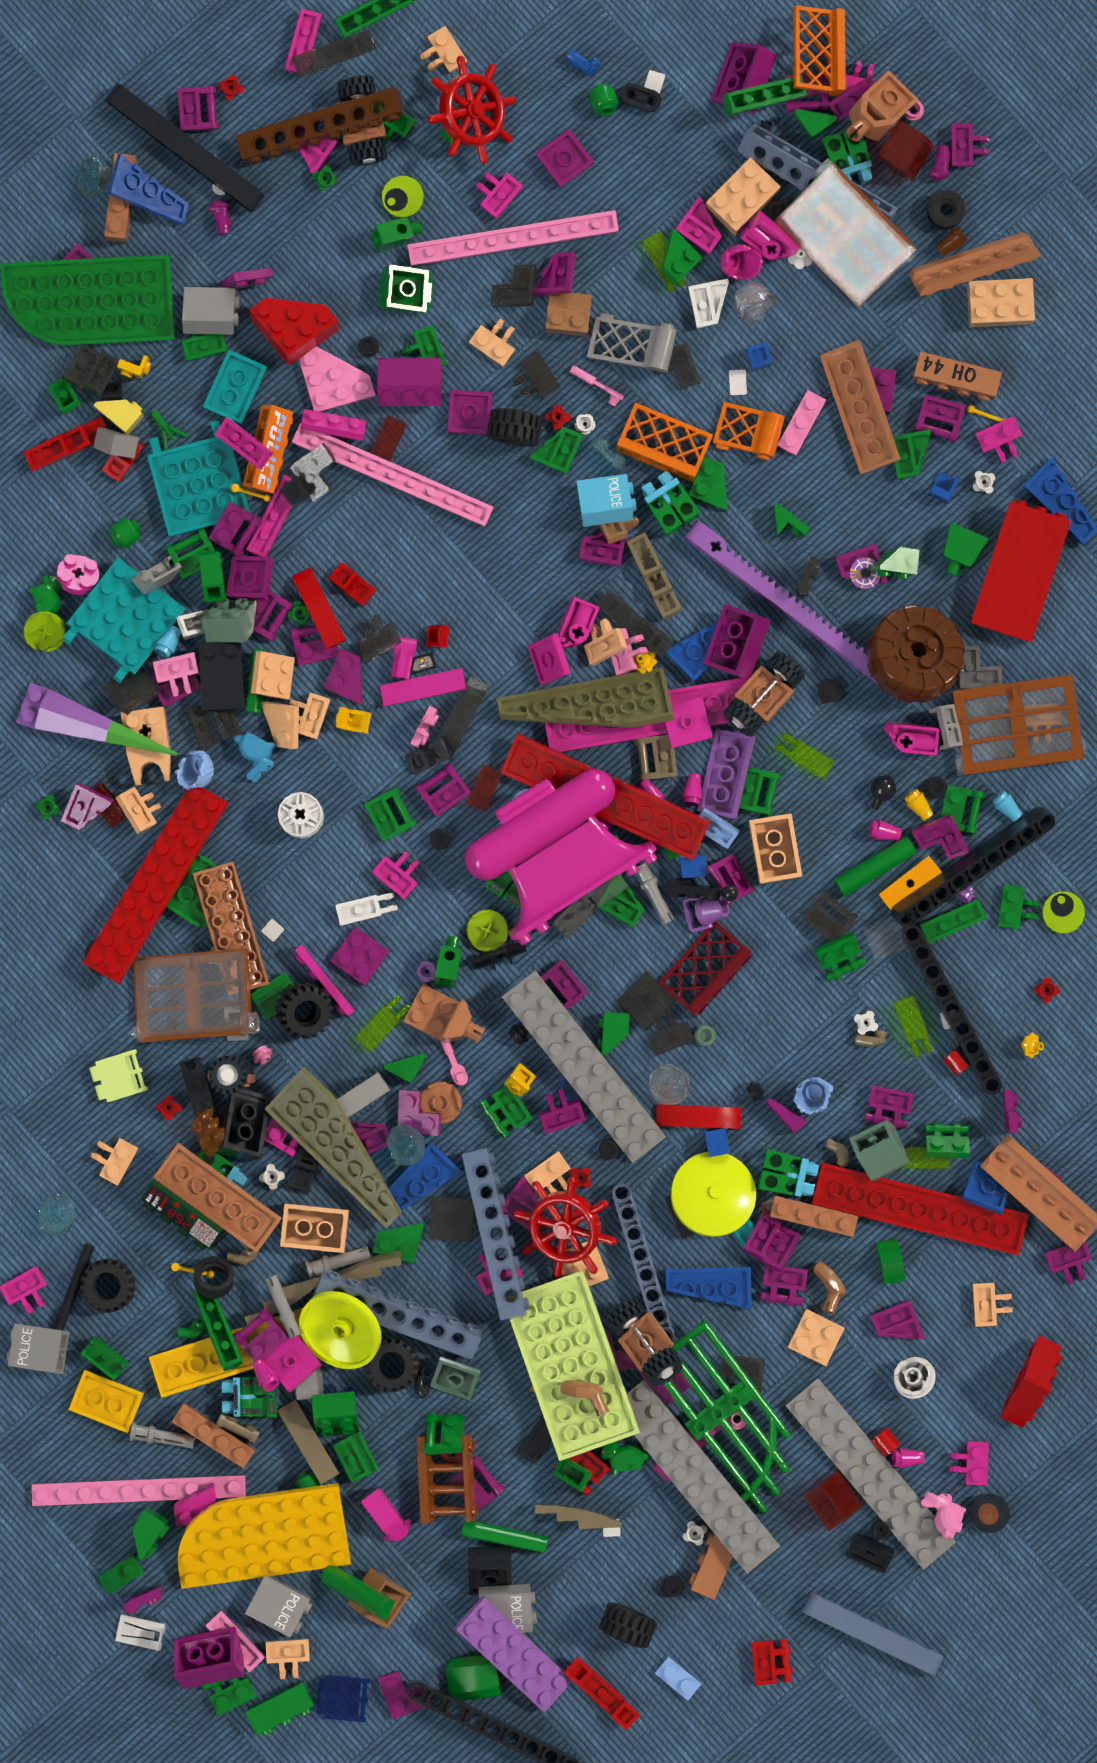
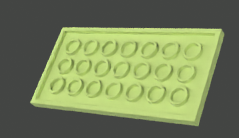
M584 1270L523 1291V1296L528 1298L530 1310H527L528 1316L512 1319L510 1322L559 1461L640 1433ZM517 1294L506 1297L507 1301H515ZM574 1380L599 1384L603 1389L602 1396L609 1411L601 1416H596L590 1400L561 1394L560 1387L562 1382Z

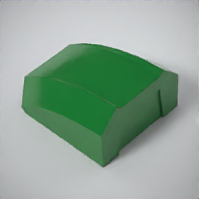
M388 265L383 268L380 276V295L378 301L381 309L422 313L429 311L432 305L433 279L429 270Z
M481 1653L451 1658L445 1668L449 1695L461 1701L501 1696L497 1668Z

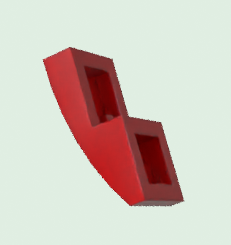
M138 442L135 458L111 455L102 471L120 482L134 464L145 445Z
M343 562L340 563L329 577L333 583L363 607L377 591Z

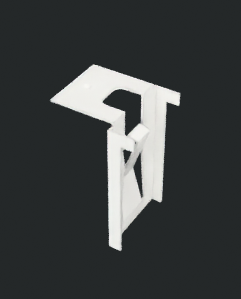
M121 1614L115 1641L160 1651L162 1636L166 1628L164 1625L166 1623ZM124 1622H127V1623H130V1624H133V1625H136V1626H139V1627H142V1628H145V1629H149V1630H154V1631L160 1632L159 1641L156 1642V1641L147 1640V1639H142V1638H133V1637H124V1636H121V1635H128V1636L146 1637V1638H152V1639H154V1636H155V1632H153V1631H147V1630H143V1629H140V1628H136V1627L131 1626V1625H128V1624H126V1623H124Z

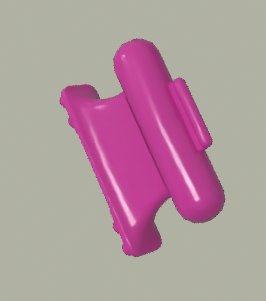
M600 769L586 770L556 790L549 780H542L497 809L496 816L501 825L474 841L465 852L467 870L473 877L479 880L489 881L507 870L510 872L519 893L520 916L517 923L509 930V935L513 941L518 940L520 945H524L532 939L529 934L530 931L536 929L539 934L543 933L549 928L547 920L552 918L554 914L607 880L626 871L628 876H632L639 871L636 865L638 862L644 860L646 865H649L657 859L654 853L656 847L652 841L638 845L625 843L606 830L596 818L595 814L608 807L613 802L615 796L614 782L606 772Z

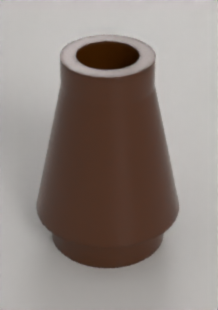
M959 227L952 228L936 248L942 256H945L947 253L964 246L968 239Z

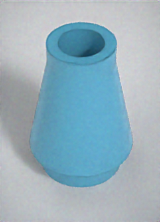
M171 626L155 643V652L164 658H169L170 655H173L179 637L182 634L181 630Z
M1005 790L993 798L994 807L1013 822L1022 815L1011 794Z

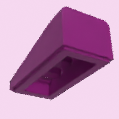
M768 1099L766 1101L770 1109L793 1133H796L807 1123L804 1118L775 1100Z

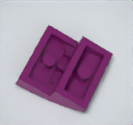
M763 1213L743 1250L765 1265L782 1272L798 1244L801 1234L782 1226V1222Z

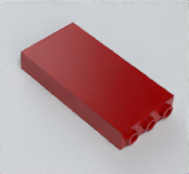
M1015 499V502H1009L970 622L971 624L1032 642L1071 520L1067 519L1068 515L1059 512L1052 515L1047 513L1048 509L1040 506H1035V509L1027 507V502Z

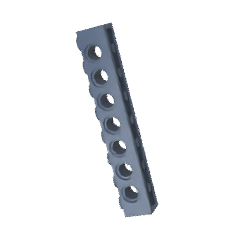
M756 123L746 131L737 150L747 159L751 157L764 169L774 172L782 180L789 181L801 191H805L815 181L814 179H817L828 168V166ZM834 178L821 189L850 219L862 209ZM853 182L892 222L898 208ZM818 194L814 196L816 200L826 203ZM874 219L865 226L873 234L882 236L885 233Z
M487 1148L464 1153L462 1158L500 1320L504 1322L528 1316L527 1310H530L528 1298L523 1296L522 1289H525L523 1277H519L517 1271L520 1268L518 1256L513 1254L512 1248L515 1247L513 1235H509L507 1228L510 1227V1220L508 1214L504 1215L502 1208L506 1204L503 1193L499 1194L498 1190L501 1182L499 1174L494 1173L493 1165H496L494 1153H490ZM480 1167L487 1168V1175L483 1178H479L477 1175ZM490 1187L492 1195L489 1198H483L482 1191ZM491 1208H496L497 1216L494 1219H488L487 1211ZM495 1229H501L502 1236L498 1240L492 1238V1232ZM505 1249L507 1256L504 1260L499 1261L496 1256L497 1252ZM505 1270H510L512 1273L509 1281H503L501 1278ZM510 1291H515L517 1294L516 1300L513 1302H508L506 1299V1295Z
M323 1270L314 1290L313 1297L322 1292L334 1291L333 1289L341 1288L344 1291L343 1293L353 1297L360 1295L364 1298L361 1302L372 1311L380 1326L471 1360L482 1338V1330L475 1324H465L454 1316L447 1317L441 1315L432 1308L425 1309L414 1301L407 1302L395 1294L380 1292L374 1286H364L353 1278L345 1279L334 1271L327 1272ZM381 1303L384 1307L376 1308L373 1304ZM399 1310L404 1314L396 1316L393 1312ZM421 1318L423 1322L415 1323L413 1319ZM439 1325L443 1327V1330L436 1331L433 1327ZM460 1333L463 1337L455 1338L453 1334Z

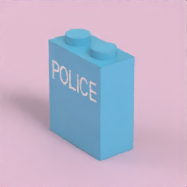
M627 474L577 481L583 527L634 520L633 511H637L635 498L631 499L630 495L634 494L633 483L628 482Z

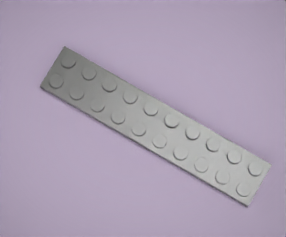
M536 970L502 995L504 1001L632 1163L666 1138V1135Z
M818 1378L785 1405L881 1520L889 1525L892 1533L923 1569L927 1568L956 1543L953 1538L943 1539L942 1534L935 1526V1516L927 1507L921 1505L920 1498Z
M643 1380L627 1393L640 1429V1433L634 1436L748 1574L776 1551L780 1545L655 1392Z

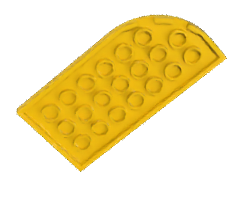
M339 1483L231 1498L208 1506L205 1511L197 1517L195 1516L188 1524L179 1544L178 1570L182 1589L261 1578L265 1574L275 1576L323 1569L329 1565H351Z

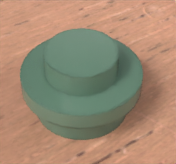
M702 1025L695 1031V1040L702 1046H709L716 1039V1032L709 1025Z

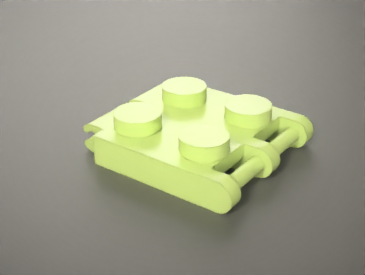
M136 1049L96 1061V1066L89 1068L93 1082L101 1080L102 1083L95 1086L99 1101L106 1099L107 1102H111L148 1090L141 1075V1072H143L142 1068H139L135 1055L137 1054ZM130 1056H132V1060H133V1063H134V1066H135V1070L133 1069L132 1061H131V1059H130ZM135 1074L138 1076L141 1088H139Z

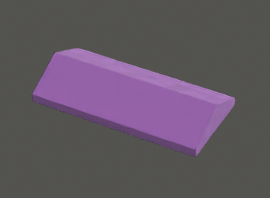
M716 729L702 788V801H700L697 809L698 812H701L705 807L719 817L737 819L755 736L749 737L741 733Z

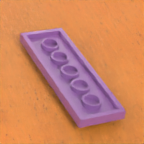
M484 1596L476 1602L454 1627L460 1635L544 1713L572 1682L563 1670Z

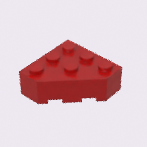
M265 298L249 309L250 320L288 366L339 331L338 319L323 304Z
M1038 1335L1027 1354L1028 1357L1023 1368L1019 1371L1011 1393L1005 1401L1000 1415L1001 1418L1024 1428L1027 1421L1031 1422L1036 1413L1035 1409H1040L1044 1401L1043 1396H1048L1051 1391L1052 1385L1049 1383L1054 1380L1057 1370L1054 1368L1059 1365L1062 1358L1059 1355L1061 1345Z

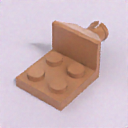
M888 70L859 98L849 111L853 125L847 128L848 136L850 137L856 132L857 134L852 138L853 141H859L863 136L880 141L887 131L919 99Z
M422 984L403 1021L405 1024L443 1043L460 1040L463 1036L478 1043L486 1029L471 1021L472 1017L466 1001L461 1000V1002H458Z

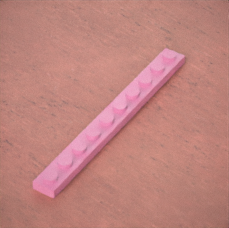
M613 210L408 244L411 267L618 233L619 229L616 211Z
M302 423L299 424L292 440L293 444L486 527L493 511V506L332 436L301 429Z
M245 1475L32 1484V1506L181 1500L188 1498L190 1494L196 1491L198 1493L201 1492L210 1483H214L216 1498L246 1496Z

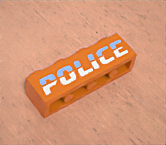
M274 405L261 406L254 437L274 453L262 470L248 461L242 487L261 493H274L278 486L279 470L283 465L284 449L288 444V432L293 423V411Z

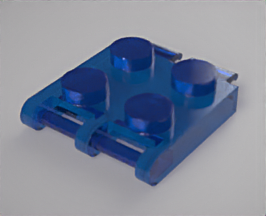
M327 1675V1679L320 1678L318 1694L325 1695V1698L317 1699L316 1713L324 1714L323 1719L366 1722V1717L364 1716L365 1705L368 1703V1698H366L367 1683H370V1679L339 1675ZM361 1683H363L362 1697H360ZM359 1702H361V1713H360V1716H358V1712H359Z

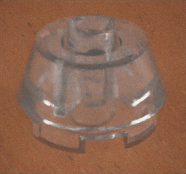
M759 281L745 284L734 296L737 315L743 321L749 320L751 323L765 318L766 315L764 313L770 307L774 309L776 306L774 293Z
M665 1064L657 1067L649 1077L650 1094L657 1103L662 1105L681 1103L688 1096L690 1089L688 1074L675 1067L674 1064Z

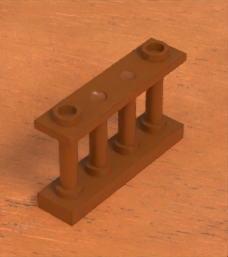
M472 1434L462 1435L463 1463L435 1464L432 1462V1455L423 1452L427 1435L417 1437L421 1523L433 1522L437 1515H466V1522L476 1520L478 1505L475 1503L473 1467L475 1441L472 1439ZM435 1472H463L464 1484L436 1485L433 1483V1475ZM464 1493L465 1506L437 1507L434 1504V1496L436 1494Z

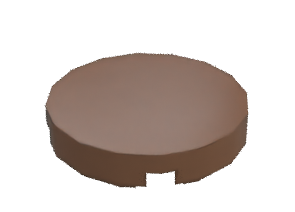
M435 1082L428 1085L423 1091L421 1101L422 1112L441 1113V1124L448 1123L459 1115L462 1108V1097L452 1084Z

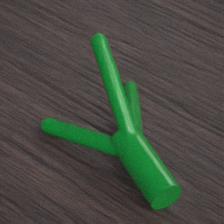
M158 410L152 412V418L161 429L163 451L168 450L166 433L173 441L176 440V437L172 432L185 438L188 437V434L168 425Z

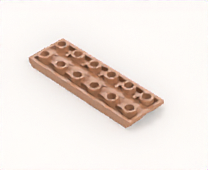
M1022 232L913 268L909 273V277L919 295L927 296L942 289H950L963 282H971L975 278L984 275H992L994 272L1002 269H1010L1023 262H1031L1035 258L1041 257L1029 235Z
M234 862L193 873L215 951L248 949L250 989L269 984ZM237 960L219 962L224 980L238 979ZM239 984L226 985L228 996L239 993Z
M1007 1135L980 1165L986 1173L1074 1252L1096 1230L1097 1213L1010 1135Z

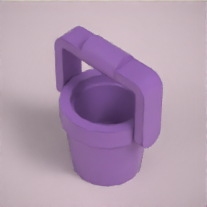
M700 896L695 903V913L699 922L704 926L696 928L689 902L697 899L688 898L683 901L684 915L691 932L712 928L713 922L729 915V905L725 904L723 897H718V900L713 901L705 900V896Z

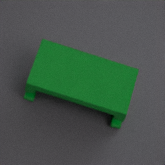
M97 1336L80 1353L112 1380H115L129 1363Z

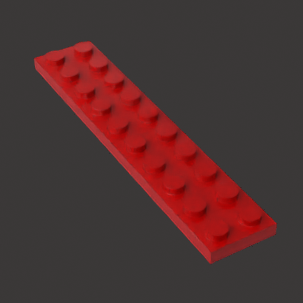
M518 733L500 773L531 787L547 779L556 790L582 772L596 768ZM609 775L615 785L613 802L595 814V816L694 860L711 821Z
M203 787L190 788V790L185 792L82 962L84 965L120 985L229 805L228 801Z
M821 1163L811 1203L1015 1255L1020 1253L1029 1216L1027 1213L1004 1208L1002 1214L999 1215L961 1200L962 1197L882 1177L872 1182L866 1173Z

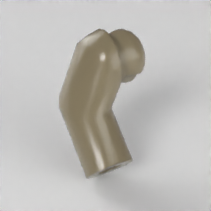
M876 1030L875 1037L857 1034L855 1044L867 1047L884 1044L887 1040L885 1039L887 1033L886 1031Z
M828 1138L825 1148L836 1152L838 1158L836 1163L838 1166L846 1167L851 1158L847 1147Z
M247 1246L241 1253L228 1251L226 1260L240 1265H247L256 1258L257 1253Z

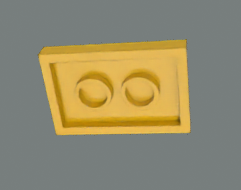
M84 1370L69 1410L129 1433L144 1393Z

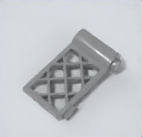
M601 313V316H596L587 357L589 359L667 373L677 330L673 329V325L661 323V326H651L616 320L614 315ZM601 322L609 324L612 328L604 336L599 332ZM624 326L629 327L632 333L622 340L617 331ZM643 330L651 331L649 339L642 343L637 334ZM615 333L620 342L609 348L605 339ZM635 337L640 345L629 351L624 343ZM603 342L607 351L601 355L594 354L595 346ZM622 345L627 354L622 358H616L613 351ZM640 349H643L645 352L644 363L635 361L632 356Z

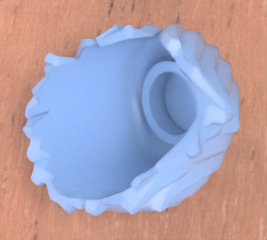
M193 750L189 752V757L181 759V763L178 764L179 770L175 771L180 786L190 790V788L204 787L211 781L214 775V765L207 753Z
M819 1077L806 1078L797 1085L793 1101L801 1113L805 1112L809 1115L819 1113L827 1108L829 1098L831 1097L830 1093L833 1092V1086Z

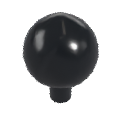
M882 775L873 780L871 793L875 798L871 805L872 808L879 810L882 801H888L894 797L896 784L890 775Z

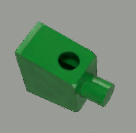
M404 217L376 224L371 236L377 254L411 243L413 235L423 233L420 221L409 223L408 218Z
M951 523L942 558L949 561L945 572L957 577L961 567L970 569L989 538Z
M448 936L446 946L441 945L435 973V985L456 987L462 956V949L458 948L459 937ZM452 957L453 960H447L446 958Z

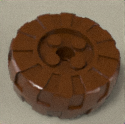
M905 605L897 611L894 609L878 622L868 640L866 655L868 656L867 667L871 677H874L879 684L878 687L883 692L896 697L899 701L905 703L930 702L946 693L957 681L964 665L963 655L965 653L963 638L959 636L958 628L955 624L934 608Z

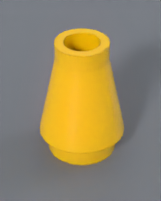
M915 789L904 797L905 804L920 816L923 821L933 815L922 791L920 792L918 789Z

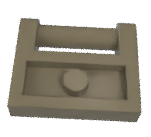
M668 735L635 739V745L638 746L641 774H639L640 781L678 776L675 750L671 748ZM646 744H652L656 771L653 773H649Z
M220 1415L216 1426L223 1427L240 1435L254 1444L257 1442L260 1432L257 1431L258 1428L247 1423L243 1426L237 1423L238 1419L231 1415Z

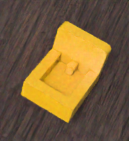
M144 355L140 366L120 359L117 368L121 371L120 374L132 379L135 376L142 379L144 374L148 375L151 363H149V357Z
M340 707L336 715V727L346 731L368 734L372 713Z
M519 1063L504 1084L513 1094L521 1097L528 1092L529 1086L536 1076Z

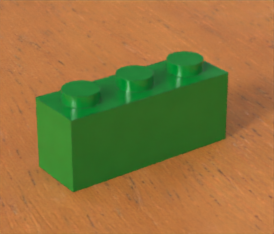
M303 1680L246 1709L245 1714L256 1735L262 1733L265 1736L274 1731V1726L280 1723L284 1726L292 1722L293 1716L299 1713L301 1716H304L313 1711L311 1707L315 1705V1702Z

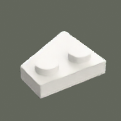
M728 279L688 287L697 329L718 324L729 283Z

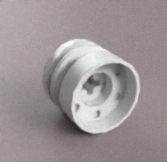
M298 792L284 798L279 806L278 818L279 823L288 834L295 838L304 839L318 833L323 825L324 813L316 798L308 793ZM299 810L302 812L303 810H305V819H296V811Z

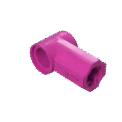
M396 636L391 677L409 679L412 659L415 657L417 639Z

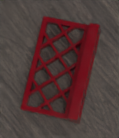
M717 921L712 923V928L706 929L658 982L696 1018L753 956V953L746 946L741 944ZM715 927L722 932V941H710V932ZM735 943L740 949L734 955H726L725 944ZM710 944H722L723 955L711 956ZM699 945H707L708 956L696 957L695 949ZM708 959L709 971L696 972V960ZM711 959H723L722 969L711 971ZM693 960L694 972L682 973L681 964L684 961ZM709 974V983L706 986L697 987V975ZM694 975V987L682 988V976ZM672 976H679V988H670L665 982ZM695 990V998L690 1004L683 1000L682 991ZM674 991H680V996L677 995Z

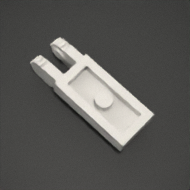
M394 892L380 896L373 895L335 905L340 926L382 916V914L398 910L397 905L380 909L378 902L394 898Z

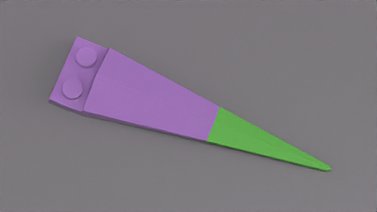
M33 683L29 684L16 721L18 724L39 731L178 755L177 752L91 709Z

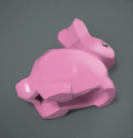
M926 1492L921 1505L927 1508H936L937 1514L934 1523L937 1530L942 1534L943 1539L954 1538L955 1533L960 1532L962 1529L963 1513L966 1512V1508L953 1503L950 1494L944 1493L937 1496Z

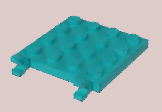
M219 420L211 422L214 437L161 451L158 437L149 439L153 454L147 455L169 537L214 526L230 501L250 512L245 493L239 491L233 493L230 489L233 484H238L240 488H243L233 448L215 435L220 427Z
M120 558L115 560L69 619L66 625L70 629L63 637V641L70 645L77 634H80L122 667L113 678L118 683H121L129 672L133 675L138 672L154 651L155 643L176 623V617L181 616L186 609L159 588L144 595L131 580L138 572Z

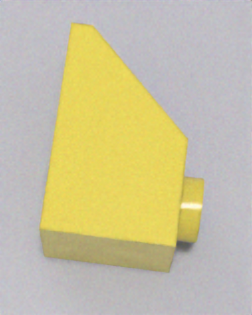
M127 400L101 401L94 404V407L125 434H129L144 417L140 412L142 408L134 401L129 403Z

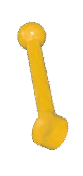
M972 405L967 407L968 413H976L997 422L1005 420L977 410Z
M233 484L230 487L233 493L239 491L262 498L265 502L271 501L270 494L263 495L243 489L238 484Z
M173 1263L171 1266L173 1271L182 1270L194 1273L193 1268L180 1266L179 1263ZM204 1271L201 1275H205L209 1279H213L215 1277V1272Z

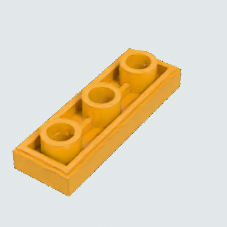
M928 856L882 891L879 897L891 911L895 904L942 872L930 856ZM912 880L914 883L913 887H908L906 881Z

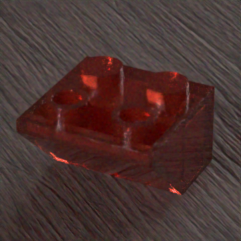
M899 119L892 128L886 143L882 145L878 156L893 174L914 181L934 145L927 136Z
M838 1470L803 1494L828 1531L845 1521L862 1506Z

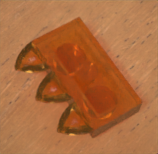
M209 1107L204 1111H198L190 1126L206 1156L215 1155L225 1133L224 1127L218 1129L219 1117L212 1119L213 1107Z

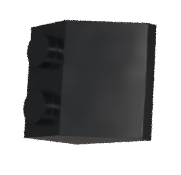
M468 1547L469 1595H479V1587L512 1585L511 1547Z

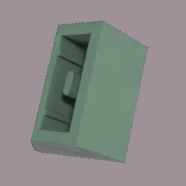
M226 598L223 601H216L202 618L206 642H246L254 629L256 600H248L246 598L228 600Z
M888 1120L849 1138L856 1157L872 1182L910 1163L895 1126Z

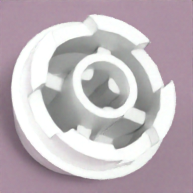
M912 1357L901 1361L894 1372L895 1387L901 1395L907 1398L916 1399L927 1395L935 1383L933 1366L927 1360L920 1357Z

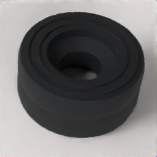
M942 190L935 193L927 205V217L930 223L938 229L949 230L955 228L961 223L965 215L964 200L958 193L951 190ZM947 204L951 206L952 213L947 216L943 215L940 212V207Z

